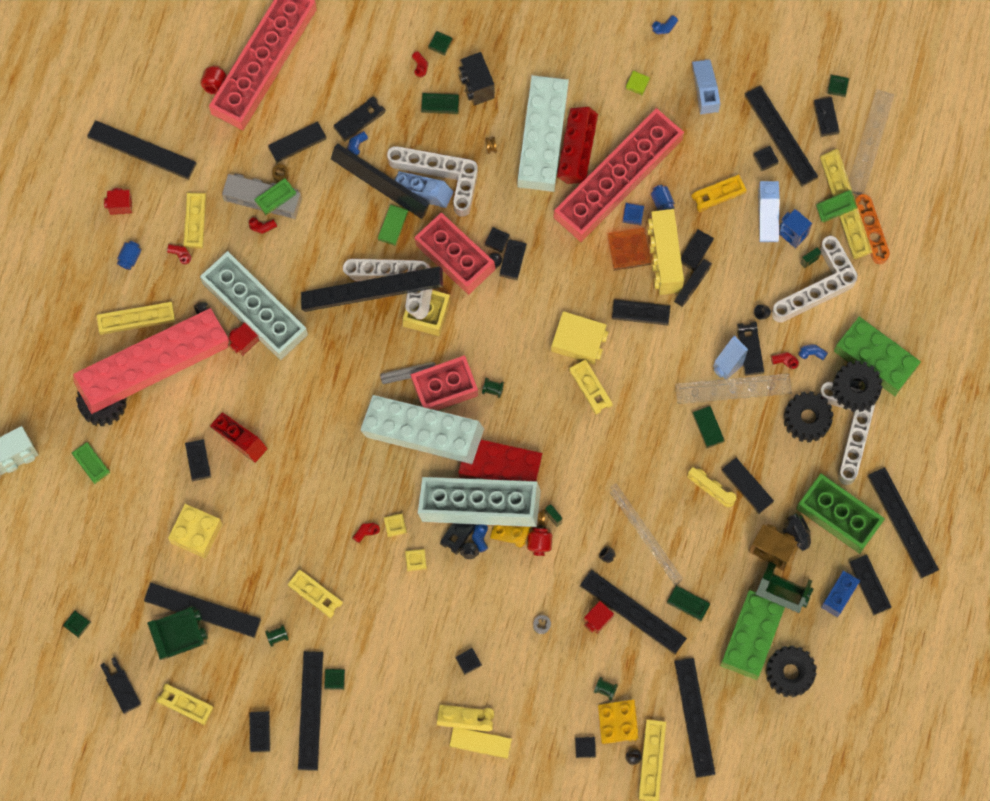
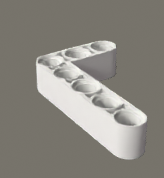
M392 147L388 150V164L394 169L458 180L454 197V212L460 217L467 216L470 213L478 176L476 162L469 159L403 147ZM398 155L400 159L393 160L392 157ZM413 158L419 160L417 163L410 162V160ZM430 162L437 163V165L434 167H431L428 164ZM449 165H453L456 168L453 170H448L446 167ZM471 168L474 172L466 173L465 170ZM463 186L470 187V189L467 191H464L461 188ZM460 203H465L467 206L465 208H459L457 205Z
M827 236L822 241L820 247L821 255L833 275L775 303L772 310V318L776 322H785L854 287L857 280V272L836 237ZM831 244L834 247V249L829 250L825 247V245ZM840 260L843 263V265L838 266L834 263V261ZM849 276L851 277L852 281L847 282L844 280L843 277ZM832 284L836 289L830 290L827 288V285ZM815 292L819 297L813 298L810 296V293ZM793 301H800L802 306L794 305ZM783 309L786 313L780 315L776 310Z
M349 259L343 265L344 273L354 281L401 274L407 269V272L431 268L424 261ZM432 289L423 290L419 293H407L406 310L416 319L420 320L428 315Z
M833 382L823 384L819 392L821 398H826L828 400L827 404L843 408V404L839 405L837 403V398L834 399L833 395L827 396L824 393L826 389L832 391ZM850 387L853 392H863V390ZM872 405L868 410L864 409L863 412L856 410L853 414L838 474L839 481L844 485L852 484L858 475L875 405ZM857 418H864L866 420V423L860 424L857 421ZM858 435L861 437L862 441L856 442L853 440L852 436ZM848 453H854L857 459L851 460L848 457ZM850 471L853 477L847 478L843 472Z

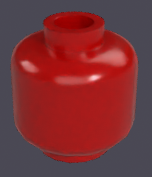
M218 66L207 67L204 69L201 78V87L209 94H216L227 75Z
M533 528L527 535V549L532 551L534 556H545V552L552 550V533L548 532L547 528Z

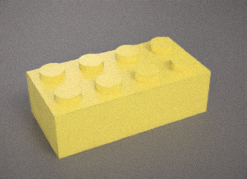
M674 209L651 211V217L648 218L647 235L650 236L649 251L653 258L651 260L652 271H656L654 287L658 289L659 295L680 293L683 288L684 277Z

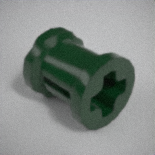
M486 377L482 394L488 393L501 398L505 382H494Z
M284 624L272 631H265L271 647L275 643L289 640Z
M600 677L594 693L605 695L612 701L618 684H611L603 680V677Z

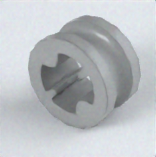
M545 615L537 616L533 622V629L539 634L547 633L551 627V621ZM538 620H542V622L545 620L547 622L545 625L546 629H542V627L539 629L537 627L539 624Z

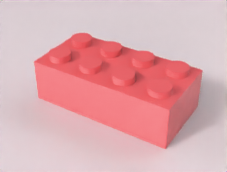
M442 212L414 237L416 246L438 267L440 266L443 272L468 295L496 270L494 261Z

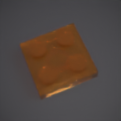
M644 227L607 233L614 271L651 265Z

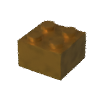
M763 524L751 545L749 553L768 563L770 561L777 564L776 567L783 571L798 542L789 534L785 533L783 535L779 533L776 527L767 524V526Z

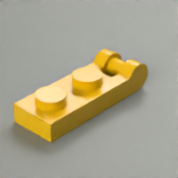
M736 175L691 194V197L697 203L696 208L698 212H703L710 207L743 195L747 190L740 175ZM707 196L709 200L704 202L702 197Z

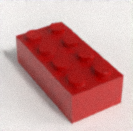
M480 440L473 463L461 462L458 473L459 479L537 482L543 453Z

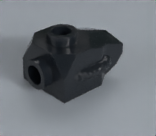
M796 513L787 517L788 522L784 523L785 528H783L784 534L793 536L795 541L798 542L796 546L801 551L808 549L811 544V531L803 515L798 516Z

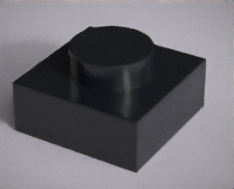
M771 146L753 154L761 172L779 163Z
M492 227L485 246L502 253L510 234Z
M473 648L455 657L464 675L482 666Z
M595 737L575 738L576 758H596Z

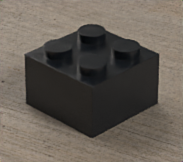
M479 52L460 59V67H458L460 74L458 76L461 84H465V93L468 101L472 100L475 106L494 99L495 84L482 53Z

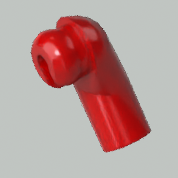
M416 51L411 56L417 63L414 74L422 78L427 74L429 64L420 52Z
M254 217L248 221L249 228L260 234H264L277 227L274 219L262 223Z
M168 244L167 253L176 254L181 264H189L191 262V255L186 247Z
M788 352L771 356L772 365L783 363L791 369H796L799 366L798 359Z
M364 523L359 527L352 539L360 544L365 536L377 535L380 532V527L376 523Z

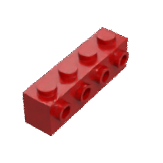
M590 107L570 108L557 170V177L566 184L582 183L587 178L599 115Z

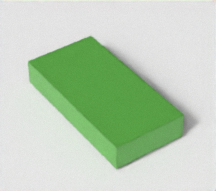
M284 178L254 200L263 213L268 215L295 196L296 191Z
M851 190L816 204L822 222L857 209Z
M390 205L378 236L379 241L396 246L407 218L408 210Z
M88 442L71 453L94 484L110 474Z

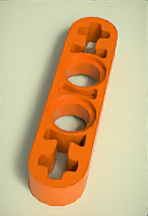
M861 194L855 201L873 251L870 254L875 263L884 264L887 262L890 252L872 199L866 194ZM861 200L867 202L865 207L867 212L863 213V205H859ZM870 216L874 219V223L868 225L864 222V218ZM876 233L879 235L880 240L873 242L870 239V235ZM878 246H880L881 254L885 253L883 259L880 256H876L878 254Z

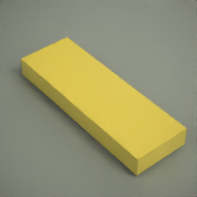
M187 193L184 247L203 249L206 193Z
M453 727L450 747L508 759L512 739Z

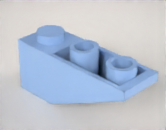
M711 60L692 62L700 114L719 112L720 99Z
M400 171L395 178L396 182L431 205L446 208L453 194L452 189L441 180Z

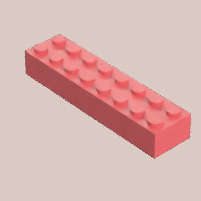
M274 0L211 101L209 108L212 115L244 131L317 11L314 0Z
M656 108L554 210V219L582 242L683 140L684 132Z
M209 308L74 373V384L89 411L93 414L227 349L229 339L213 311Z

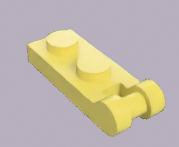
M586 359L569 368V372L595 415L599 414L605 407L613 406ZM600 396L602 401L597 403L595 398Z
M692 467L688 472L687 478L725 507L730 508L734 505L736 495L733 492L727 493L722 489L720 483L707 478V474L703 470Z
M300 569L288 583V587L329 618H332L335 609L343 604L341 600ZM326 599L331 601L328 607L323 605Z
M164 684L163 692L156 700L157 703L200 724H206L214 709L213 706L168 684ZM170 694L175 695L172 702L167 700Z
M440 705L437 725L491 731L493 727L491 720L494 718L495 712L490 708L480 710Z

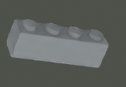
M228 174L222 197L226 202L261 210L254 199L273 187L275 183H270L269 185L259 179L253 178L250 180L240 174ZM294 189L296 195L271 213L296 219L302 200L301 193Z

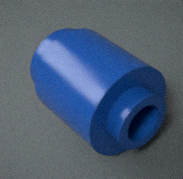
M663 185L654 187L651 197L657 210L675 209V202L668 187Z
M129 241V243L124 242L117 257V265L131 270L142 251L139 248L140 245L133 241Z

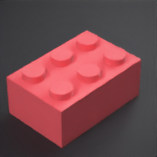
M465 355L411 374V381L421 407L438 411L478 397V388Z

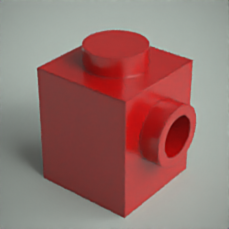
M114 188L112 191H107V197H104V208L108 209L110 215L132 214V195L130 190Z
M245 322L239 328H234L228 337L229 347L236 354L239 352L242 356L259 342L258 335Z
M599 601L584 617V626L591 633L595 632L598 635L614 618V613Z

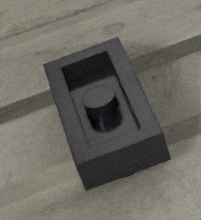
M832 97L814 100L813 105L820 136L825 137L839 134L840 130Z
M697 230L681 256V263L695 271L713 243L714 238Z
M508 239L499 274L500 277L518 281L527 243Z
M204 439L185 443L192 482L211 478Z
M249 712L250 752H271L270 712Z

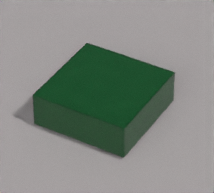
M436 31L428 49L445 56L453 42V38Z
M831 75L827 94L846 97L849 78Z
M816 247L802 257L800 264L804 268H807L820 258L821 251L819 248Z
M552 505L547 506L545 514L558 527L562 524L563 518Z
M74 611L63 624V627L80 638L91 622L77 611Z
M325 669L324 689L345 690V669Z

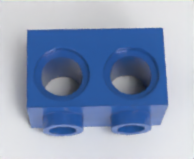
M794 209L792 213L787 212L782 218V223L779 226L781 228L779 235L796 249L808 237L812 223Z
M843 570L821 608L838 618L860 580Z

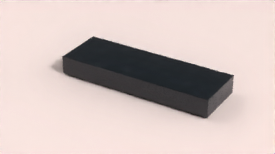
M315 122L268 145V148L274 160L278 163L326 140V136L320 124Z
M614 300L612 320L669 325V305Z
M737 458L721 470L758 514L774 503L770 495Z
M866 554L850 561L851 570L855 578L860 580L858 585L873 616L891 609L892 606L868 555Z

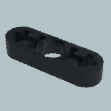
M705 258L702 260L674 301L676 304L684 307L710 270L711 262Z

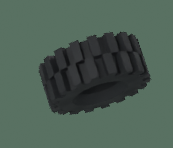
M855 361L854 364L848 362L846 366L843 365L837 372L833 380L832 391H834V399H838L837 403L844 405L843 409L847 410L850 408L851 412L856 410L863 412L864 409L868 410L872 405H875L881 395L883 388L881 384L883 381L882 378H879L880 373L874 371V366L868 367L867 362H863V364H860V361ZM855 379L863 381L865 384L864 391L861 393L853 392L850 388L851 381Z
M79 391L77 392L76 402L78 403L77 407L86 421L91 422L95 426L97 424L105 426V423L111 425L113 420L117 422L119 420L118 416H123V409L127 406L125 402L127 399L124 398L91 414Z
M806 391L801 392V395H795L788 402L783 419H785L784 426H787V432H791L794 439L798 437L801 442L807 440V443H811L812 440L818 441L820 437L823 438L829 431L834 416L833 412H831L832 406L831 404L828 405V400L826 398L822 399L819 393L816 396L811 391L809 394H806ZM804 410H812L815 413L816 420L813 423H805L802 420L801 413Z
M790 645V647L784 646L780 650L775 651L767 663V682L771 684V689H775L777 694L781 693L784 697L803 695L810 689L816 678L817 667L814 665L815 660L809 656L810 653L808 651L804 652L801 647L794 648L795 646ZM792 664L798 668L799 673L795 679H788L784 676L783 669L786 665Z

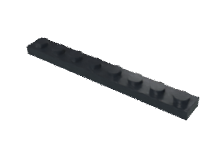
M439 266L301 292V310L308 312L443 287V269Z

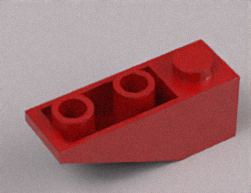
M223 412L210 425L216 433L254 463L268 450L259 437Z

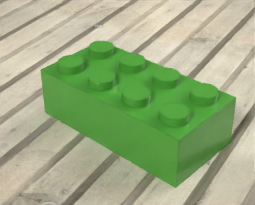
M860 316L834 349V352L847 362H852V364L855 361H860V364L867 362L868 367L874 366V371H878L880 373L879 378H882L881 386L895 397L921 363L920 360Z
M823 474L819 475L796 508L859 554L885 520L884 517Z
M749 590L720 666L758 680L785 607L756 595V592Z

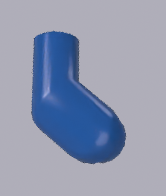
M671 15L666 23L654 22L652 24L653 32L656 34L670 33L677 24L678 19Z
M363 131L349 140L347 150L355 155H359V144L368 139L366 133Z
M814 344L804 345L800 348L801 351H799V356L803 359H807L809 355H815L824 360L828 352Z
M482 524L476 525L472 535V540L478 546L480 553L488 549L484 541L488 526Z

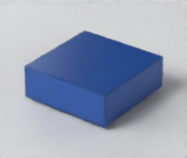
M626 203L623 223L641 225L644 206Z

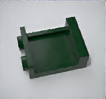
M769 561L756 595L800 613L802 607H807L814 588L811 587L812 580L809 579L806 587H802L776 576L773 572L777 564Z
M191 606L186 610L147 622L160 660L168 659L207 644L208 634L206 629L201 627L200 621L202 617L199 609Z

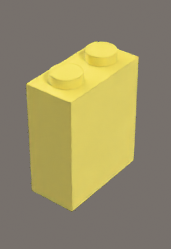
M563 311L551 346V352L581 361L586 359L588 363L595 365L596 359L600 360L603 349L600 348L602 342L606 343L609 334L606 331L607 325Z

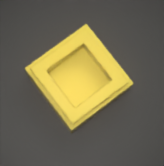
M403 513L384 517L388 537L407 533Z
M425 549L405 551L407 571L427 569Z

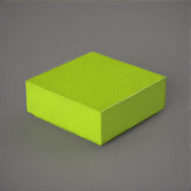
M633 71L626 89L643 96L650 77Z

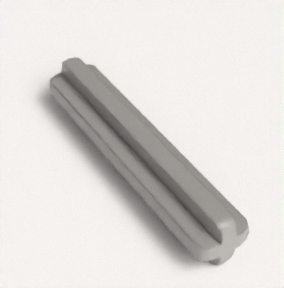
M434 362L381 373L382 384L410 379L411 374L436 365Z

